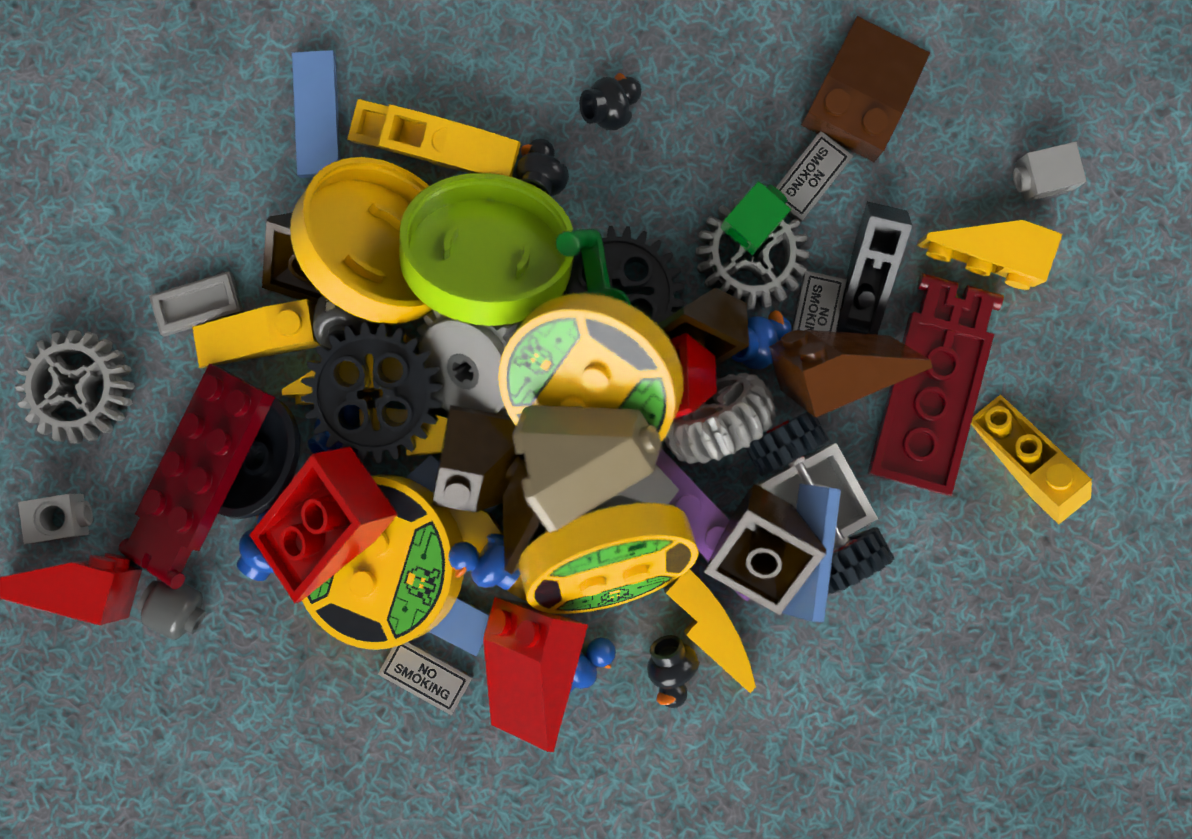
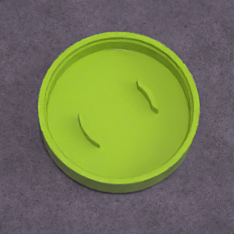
M470 173L449 177L421 191L406 208L400 225L399 263L401 272L409 288L423 303L449 318L470 324L493 326L521 322L534 309L551 299L560 297L565 291L570 279L574 256L566 257L562 255L556 247V238L564 231H572L573 226L563 208L550 195L520 179L491 173Z

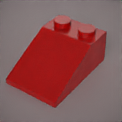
M345 447L312 454L251 532L250 537L293 602L298 603L374 543L398 514L352 448Z
M105 553L104 557L90 555L89 560L71 562L0 577V599L100 626L129 618L142 569L129 566L131 560L121 555Z
M494 597L483 637L492 726L547 752H554L588 624L561 614L542 612L533 608L529 603Z

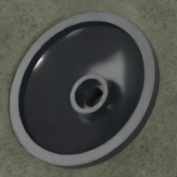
M274 399L218 514L236 519H245L259 515L275 503L292 481L299 460L300 434L294 415L279 399Z

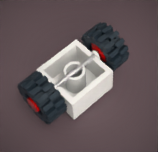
M807 411L790 421L787 420L766 431V434L760 439L750 442L749 448L745 447L760 476L788 464V467L760 481L757 485L792 504L795 509L797 507L799 484L841 489L828 594H834L839 590L847 589L852 584L859 583L864 578L871 577L875 572L881 571L886 565L892 563V560L895 558L878 527H873L860 532L858 535L855 534L848 537L850 534L878 520V517L837 443L826 445L806 457L803 456L829 440L818 418H815Z

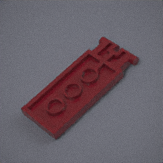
M921 273L917 289L924 290L919 313L912 312L909 314L902 343L929 358L932 368L890 386L867 474L938 494L952 496L994 338L993 333L986 331L992 309L1000 310L1004 295L967 285L962 299L956 298L958 282Z
M209 363L135 512V515L140 518L130 538L124 539L119 544L118 550L121 554L143 569H147L149 573L171 588L178 589L183 585L185 576L182 574V571L192 551H200L275 397L230 372Z

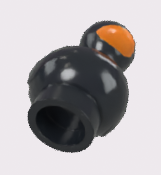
M622 73L615 75V78L603 77L598 79L591 89L584 90L580 96V112L585 122L588 124L597 123L600 127L611 131L627 125L632 118V113L628 107L635 104L641 97L640 83L633 77H625Z
M540 138L521 147L523 157L516 166L517 178L534 185L550 196H555L562 192L567 185L569 173L566 165L561 164L558 159L554 158L555 151L553 145L548 140Z
M666 635L652 643L647 672L652 683L659 687L657 702L669 708H678L687 699V688L684 683L694 676L700 662L693 648L684 644L681 638L674 635Z

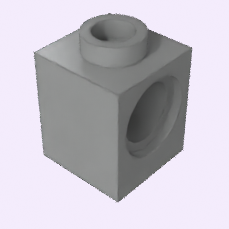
M1076 141L1029 152L1015 162L1016 168L1013 171L1015 187L1019 192H1023L1025 202L1070 192L1087 182Z
M63 494L18 502L24 544L44 543L90 535L88 526L93 522V513L90 503L84 501V494ZM58 507L65 514V522L60 529L53 523V513Z

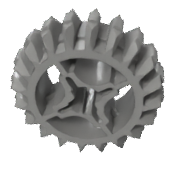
M740 198L733 201V209L741 201ZM725 205L718 208V215L722 221L709 216L706 220V225L713 232L700 231L698 239L709 246H700L695 250L696 256L708 258L707 261L698 264V272H712V275L704 281L705 287H712L718 282L721 285L719 290L725 293L729 291L733 294V297L739 300L741 297H746L747 310L755 308L757 297H759L764 309L769 308L772 305L770 293L779 302L784 301L787 296L782 286L794 291L799 284L792 275L803 276L807 270L803 265L796 262L807 260L809 257V251L796 248L807 241L806 234L794 236L792 233L800 226V221L795 219L787 224L783 220L761 245L766 244L757 257L758 262H753V258L751 261L744 259L739 262L746 250L732 239L731 241L736 248V254L730 258L729 262L722 266L718 247L720 238L725 232L721 229V225L731 211ZM782 242L785 261L781 274L776 278L771 270L773 265L769 259V251L775 245ZM740 271H749L758 280L762 279L764 285L751 286L742 284L730 276Z
M77 330L68 331L66 337L58 332L53 333L51 344L44 340L36 342L40 354L31 352L24 354L31 365L29 368L20 367L17 369L18 374L26 376L25 383H19L14 386L16 391L26 393V397L17 403L20 408L31 409L26 415L25 420L33 424L39 422L38 433L48 435L52 432V439L58 442H64L68 437L70 443L80 444L84 437L88 441L98 440L99 430L103 433H111L113 426L109 419L111 418L116 421H123L125 419L124 414L117 410L119 405L131 406L133 404L131 399L122 397L123 390L135 388L133 382L123 381L122 377L132 372L130 366L119 365L125 356L123 352L119 350L111 351L113 344L110 340L103 338L98 341L97 334L86 332L82 336L81 332ZM85 353L95 362L90 366L83 365L79 369H75L73 365L66 364L63 359L73 354ZM51 374L53 384L51 389L47 392V382ZM73 379L79 380L75 386L72 382ZM101 381H103V393L99 401L96 390ZM74 388H76V390H77V395H76V394H71L70 392H71ZM73 404L77 409L84 410L87 415L78 420L67 421L55 411L60 407L67 408Z
M740 373L737 376L728 374L724 378L716 377L717 393L694 412L673 420L664 438L667 447L670 448L679 461H687L688 464L696 463L697 461L703 464L715 458L716 460H721L725 455H735V452L743 447L749 448L750 442L760 439L763 436L762 432L770 429L772 426L771 422L776 417L774 399L763 380H760L757 375H748L747 373Z

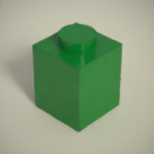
M758 181L724 219L721 229L753 256L786 218L791 208L786 205L788 200L779 189L770 184L765 187Z

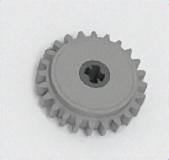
M435 310L425 315L424 320L426 323L417 328V331L422 336L419 338L420 341L417 348L419 349V354L431 350L432 354L425 361L427 367H440V370L431 376L432 382L444 383V388L433 392L432 397L443 401L442 407L447 411L446 415L448 416L450 405L509 416L499 388V366L504 349L517 330L518 322L496 326L476 325L449 318Z

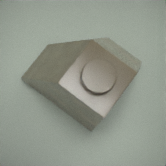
M530 405L523 408L513 433L516 453H525L526 467L530 477L522 480L525 498L549 532L560 529L652 474L655 469L658 453L661 450V439L657 429L653 425H649L641 411L637 409Z

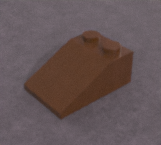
M857 16L801 126L817 134L822 131L837 144L875 162L885 150L907 106L930 52Z
M795 330L784 334L780 341L769 346L780 390L815 418L932 368L929 358L889 335Z

